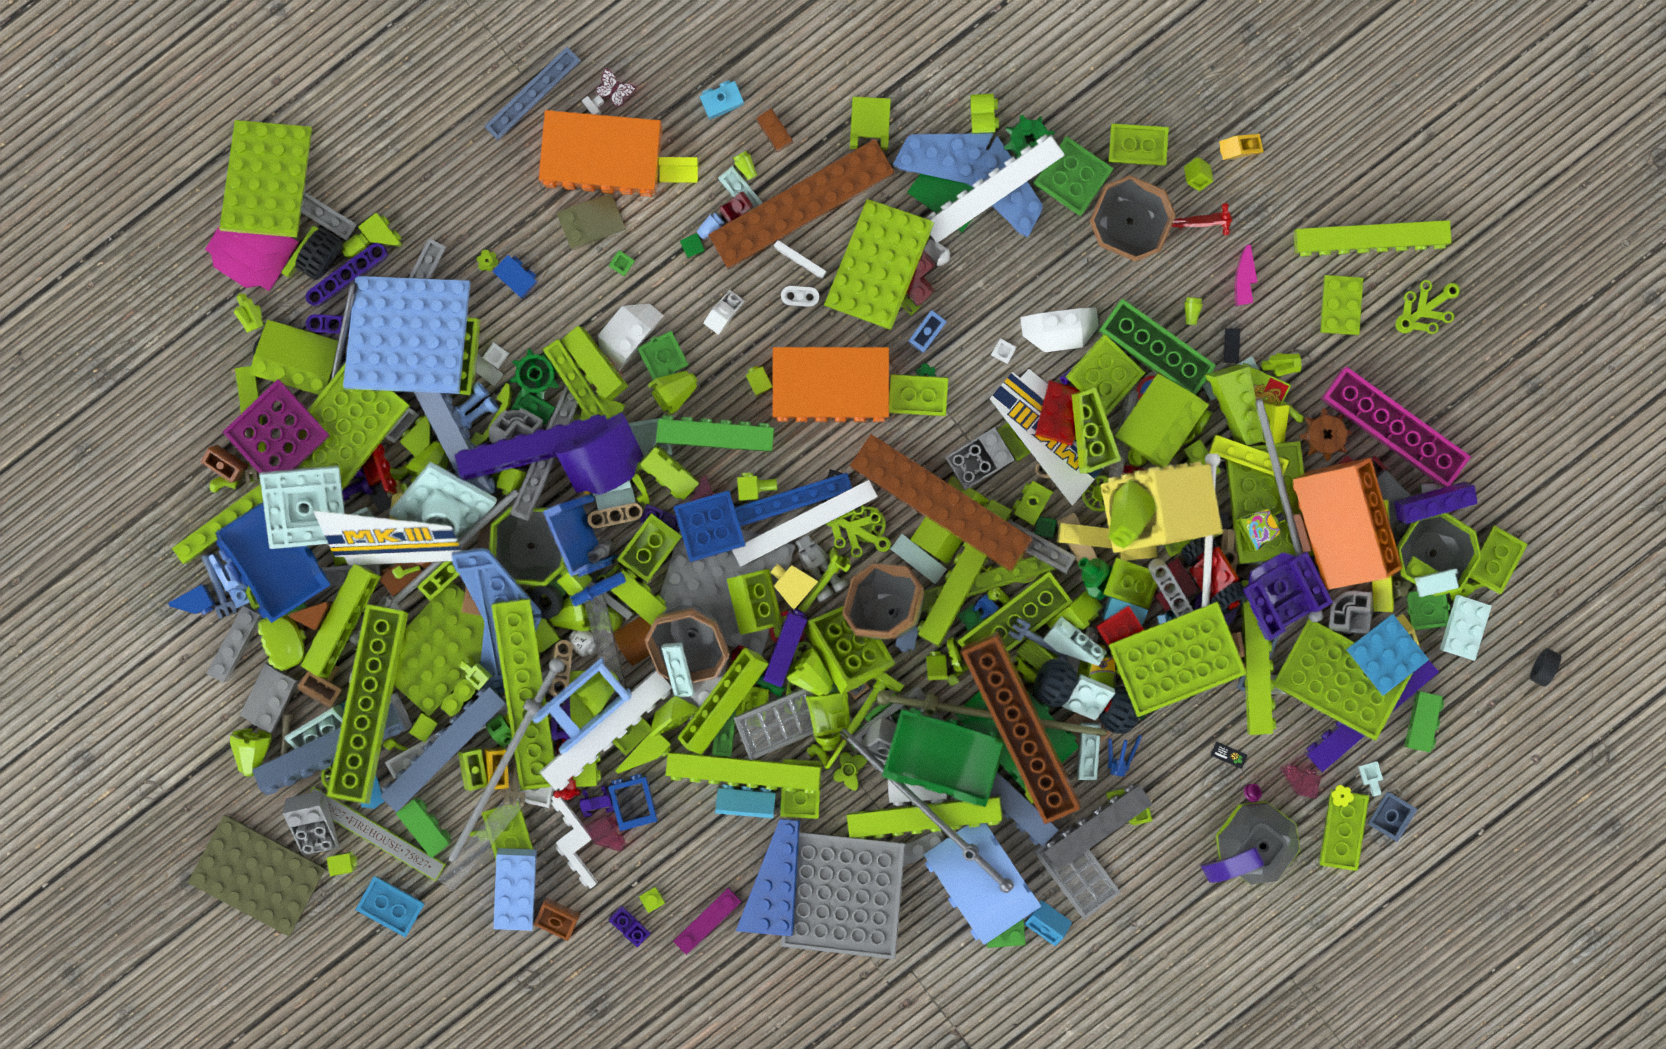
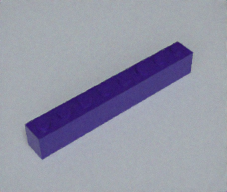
M593 415L588 420H574L571 424L565 426L559 424L549 430H536L530 435L520 434L511 440L501 439L496 441L495 444L479 445L476 449H462L457 454H454L460 478L465 481L557 457L553 449L554 447L569 439L574 446H577L609 429L605 422L606 416Z
M1429 660L1413 672L1393 711L1439 673ZM1337 721L1335 723L1337 726L1332 730H1326L1321 735L1322 739L1317 743L1315 741L1306 748L1308 751L1304 754L1319 771L1323 772L1365 735Z

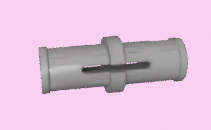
M607 540L602 544L596 545L593 551L588 553L587 557H590L588 560L591 563H597L599 560L605 559L614 550V547H611L614 544Z

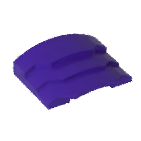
M622 412L605 420L609 429L581 444L574 446L569 439L553 448L576 493L588 491L601 495L621 486L634 477L637 464L643 459L644 455Z
M1308 552L1297 556L1287 553H1280L1250 571L1249 583L1243 588L1265 640H1272L1285 632L1286 626L1310 612H1318L1333 603Z

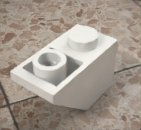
M729 290L714 306L703 324L719 335L745 301Z

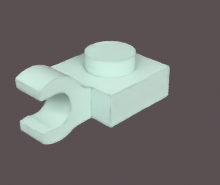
M1378 761L1358 766L1363 785L1369 784L1372 796L1381 795L1378 781L1383 780Z

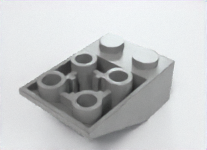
M995 427L945 457L965 490L1014 461L1013 456Z
M323 791L285 799L283 815L302 856L339 848L329 804Z

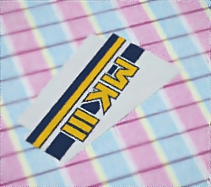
M1030 369L1021 378L1012 372L990 397V400L1073 506L1103 468L1087 474H1080L1076 433L1072 446L1035 435L1047 383Z
M314 511L334 557H345L348 565L452 561V552L461 551L451 526Z

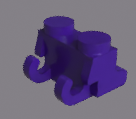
M605 785L601 786L603 795L593 798L588 797L587 789L582 790L584 798H580V808L584 818L592 816L590 810L609 807L606 808V813L614 812L610 792L607 793Z

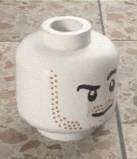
M574 630L569 636L568 641L572 645V650L580 656L592 655L596 651L597 638L591 632Z

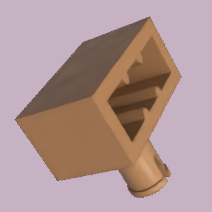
M335 666L329 678L318 677L307 671L298 686V690L331 709L342 691L331 683L340 668Z

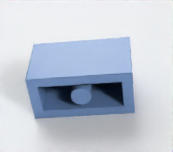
M931 310L908 343L921 353H924L947 321Z

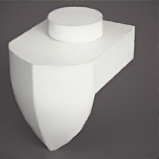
M933 239L929 240L924 250L937 263V266L946 264L950 259L949 249L936 243Z

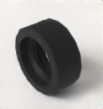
M1545 648L1539 654L1532 667L1530 680L1543 687L1547 686L1558 671L1561 655L1549 648Z

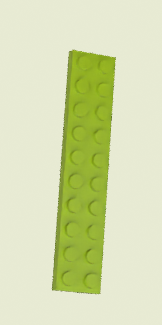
M530 598L491 604L512 739L527 713V710L523 709L527 698L533 700L543 684ZM544 696L541 702V705L543 706L547 704L546 696ZM549 715L537 723L531 720L514 751L520 791L552 787L539 772L555 758Z

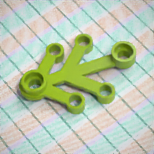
M1429 280L1422 281L1419 284L1420 296L1417 311L1411 315L1412 302L1416 300V294L1413 291L1406 292L1404 294L1403 315L1396 319V329L1403 334L1409 333L1413 329L1426 331L1428 334L1437 333L1439 327L1436 323L1423 324L1415 321L1424 317L1442 320L1444 323L1452 322L1454 320L1452 312L1442 313L1431 310L1446 299L1456 298L1460 293L1459 286L1455 283L1447 284L1443 288V293L1427 303L1428 291L1431 290L1432 283ZM1423 283L1429 285L1427 290L1423 288ZM1450 287L1455 288L1454 294L1449 292ZM1408 294L1413 295L1412 301L1407 299ZM1446 314L1451 316L1449 321L1445 319ZM1404 320L1408 321V327L1402 325ZM1430 325L1435 326L1434 332L1429 330Z
M861 505L862 511L859 513L853 509L826 523L827 526L832 527L835 538L834 545L838 549H843L846 546V541L841 536L839 526L847 530L852 547L851 554L855 558H859L863 554L856 535L875 544L879 552L885 553L891 548V542L887 537L878 538L860 528L869 524L880 523L881 516L879 513L873 512L868 517L852 522L843 519L854 514L862 515L864 513L863 505ZM877 515L879 517L878 521L873 522L872 516ZM843 540V545L837 546V541ZM881 541L886 542V546L884 548H881L879 546V543ZM855 549H860L859 555L853 554Z

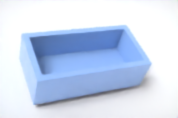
M498 848L496 854L494 929L532 931L534 925L537 850Z

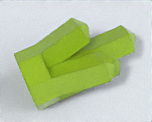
M239 293L236 299L240 307L235 308L234 314L244 326L246 333L264 326L260 306L254 305L252 299L247 298L245 293Z
M1276 353V355L1270 356L1269 360H1265L1261 364L1263 371L1273 370L1277 377L1301 372L1302 367L1299 353Z

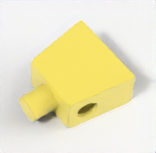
M777 564L770 572L779 579L774 587L793 609L798 606L818 582L792 565L786 571Z

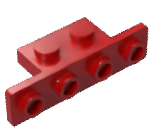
M380 443L362 467L370 486L373 487L382 482L385 491L395 495L397 494V484L391 476V466L384 456L385 449Z

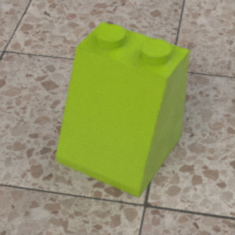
M1131 479L1114 494L1108 538L1116 546L1123 549L1138 538L1157 510L1154 496Z

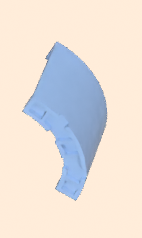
M980 823L979 827L969 828V825L956 833L967 844H975L979 848V855L1004 879L1009 878L1013 881L1014 887L1009 893L1001 892L999 884L974 860H966L963 856V850L950 837L923 855L927 860L925 865L929 871L935 872L951 896L948 900L953 908L958 907L972 927L970 932L975 940L980 939L985 945L1040 908L1041 905L987 824Z

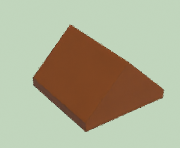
M333 601L324 602L291 613L289 616L313 630H318L321 628V623L326 618Z
M641 616L612 634L621 652L632 666L650 656L644 639L651 625Z
M546 898L534 925L568 941L581 914Z

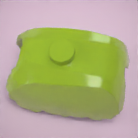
M287 614L272 623L267 617L258 622V634L262 635V647L265 649L267 656H269L268 662L270 665L282 671L302 662L305 656L303 640L306 639L303 628L299 629L294 619L290 618Z

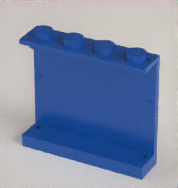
M593 494L558 504L543 511L570 576L578 574L581 577L614 564L613 560L619 557V555L614 554L599 560L597 563H591L588 560L590 558L587 557L588 553L593 551L594 547L599 544L592 527L588 523V518L583 506L595 501Z

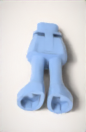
M479 382L473 385L474 394L470 399L459 407L453 406L454 410L456 409L461 415L460 421L463 427L465 426L467 429L471 428V423L482 414L489 411L496 413L499 410V406L494 398L488 397L477 409L468 415L465 414L479 401L490 395L488 390Z

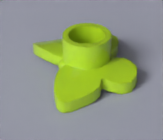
M843 752L839 759L841 768L834 772L833 778L836 782L844 781L846 787L856 791L858 789L856 774H858V770L868 760L863 755H854L852 757L850 753Z

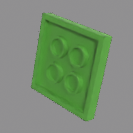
M1066 136L1059 146L1064 152V156L1042 170L1033 184L1081 216L1114 168Z

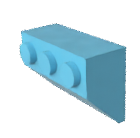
M722 784V787H718L715 813L773 818L776 792L765 789L766 787H761L760 790H753V788L741 786V789Z

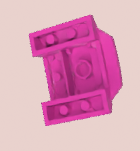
M218 227L205 250L212 254L214 268L243 287L261 286L270 291L301 243L292 237L220 231Z

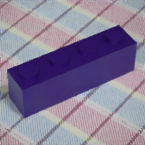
M1467 482L1457 483L1394 501L1397 520L1406 524L1478 504L1475 485Z

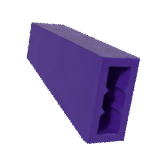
M799 609L788 610L768 659L769 665L763 672V681L782 687L807 621V616L804 615L803 611Z

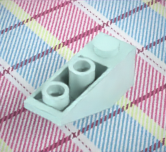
M1062 616L1043 639L1056 651L1095 665H1099L1107 653Z

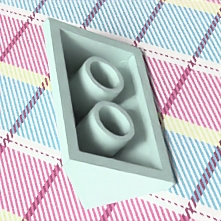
M340 705L335 706L284 738L294 749H297L341 728L344 711Z

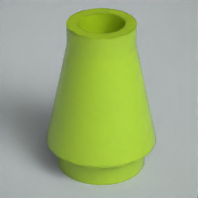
M746 150L733 157L734 164L747 180L757 176L751 155Z
M1187 297L1186 301H1184L1185 324L1197 325L1203 306L1202 298Z

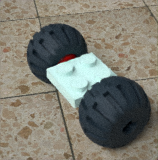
M1061 659L1046 661L1037 673L1033 689L1034 694L1046 706H1062L1095 721L1099 716V720L1104 728L1117 734L1130 732L1140 718L1137 717L1124 686L1112 688L1083 675H1080L1077 679V673L1073 666Z

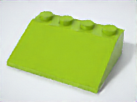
M267 319L249 374L274 382L279 379L287 386L320 395L330 382L338 340Z
M1157 374L1114 437L1162 470V467L1168 466L1209 404L1190 391Z
M844 606L809 620L804 629L805 634L820 655L841 695L861 686L895 665L881 639L855 635L842 615Z

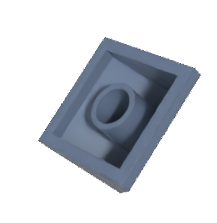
M1387 791L1368 825L1398 842L1418 809Z

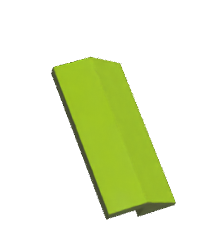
M952 476L948 481L949 485L983 507L986 502L988 503L989 500L972 488L965 490L961 482ZM926 517L910 539L946 564H948L962 543V540Z

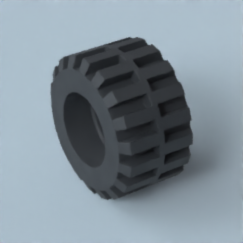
M319 228L307 239L301 248L295 267L314 280L320 279L336 261L342 248V240L326 229Z

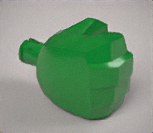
M1086 557L1081 558L1078 562V567L1082 569V580L1089 596L1100 601L1105 597H1110L1105 595L1104 591L1112 567L1099 558L1092 559L1091 561Z

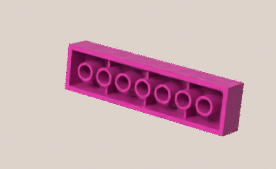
M1347 366L1339 371L1320 398L1442 488L1450 486L1471 458L1470 455Z

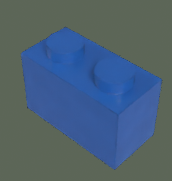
M507 255L492 272L523 299L538 283L535 280L537 276L529 268L525 271L521 267L523 263L515 255L512 258Z

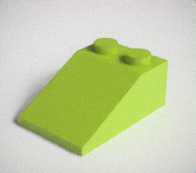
M650 514L620 554L617 562L630 569L636 576L648 584L682 536L653 514Z

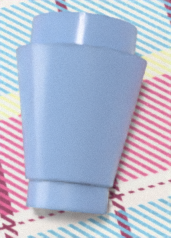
M710 213L696 232L702 239L708 237V234L721 228L725 222L718 213Z

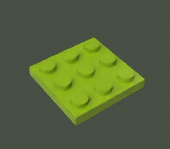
M1103 334L1066 375V378L1079 391L1096 387L1105 415H1108L1145 372L1107 335Z

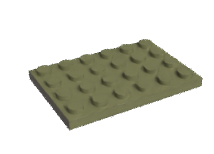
M225 814L188 883L290 937L326 868Z

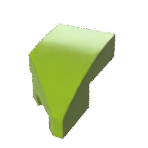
M636 474L631 479L642 493L636 499L645 509L646 504L650 505V499L639 474Z

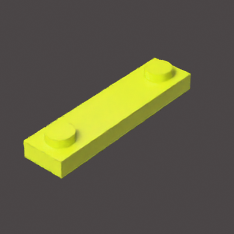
M1215 435L1209 451L1210 454H1219L1220 457L1275 476L1269 453ZM1278 457L1282 475L1284 476L1289 460Z

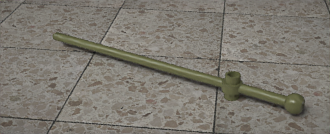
M885 690L879 691L877 695V703L880 705H886L889 702L921 707L927 716H934L937 710L993 719L989 710L939 703L938 697L934 694L927 695L924 700L890 695ZM1040 719L1046 728L1097 736L1107 735V730L1102 728Z

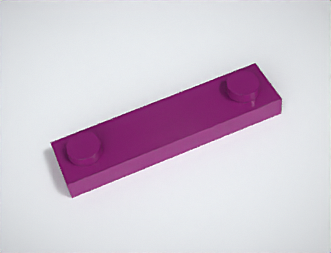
M728 887L673 942L687 955L741 903V900Z

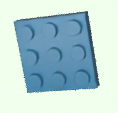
M1393 614L1346 649L1381 695H1385L1429 660Z

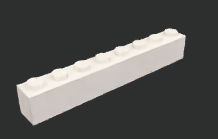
M1046 134L1036 140L1037 145L1032 148L1030 145L1020 152L1021 156L1016 159L1013 156L1004 163L1005 167L1000 170L996 168L988 174L989 178L984 181L980 179L972 185L974 188L969 192L964 190L958 194L956 201L953 203L948 201L941 206L942 210L937 214L932 212L926 216L925 219L934 222L930 233L934 241L938 243L1063 157L1064 152L1053 136L1047 137Z
M654 670L631 690L632 696L630 700L624 702L570 750L556 756L539 771L540 774L555 790L565 788L569 784L568 779L573 775L577 777L584 770L582 767L585 764L593 763L598 758L597 754L601 750L606 751L613 745L611 741L616 737L621 738L626 734L628 726L631 724L633 726L642 719L641 715L645 711L649 713L656 707L655 703L660 698L664 700L671 693L669 690L672 688L663 676L657 673V670Z

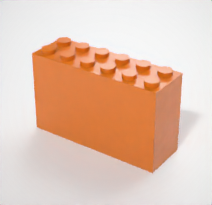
M545 110L539 181L545 185V188L552 189L562 186L566 190H576V187H579L586 192H595V189H601L602 193L608 194L620 191L622 195H633V192L643 197H652V194H657L663 129L661 120Z
M773 347V419H777V422H788V419H796V422H808V419H815V422H827V419H835V422H846V419H854V422H865V419H873V422H885V419L889 418V347Z
M1371 457L1310 470L1293 479V488L1298 496L1299 509L1302 511L1304 525L1308 531L1310 544L1315 555L1314 561L1316 566H1318L1320 578L1326 590L1386 579L1402 569Z

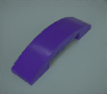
M1256 847L1242 851L1238 855L1219 861L1213 860L1200 866L1209 883H1216L1243 875L1265 864Z

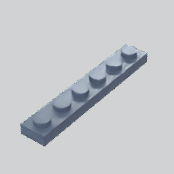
M566 47L484 127L499 141L568 75L581 60Z

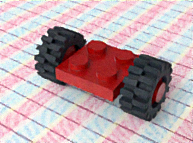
M1205 537L1191 540L1181 551L1187 563L1193 566L1189 571L1202 591ZM1213 539L1210 601L1212 603L1218 602L1222 614L1225 615L1241 607L1248 599L1243 591L1244 587L1239 582L1234 584L1239 578Z

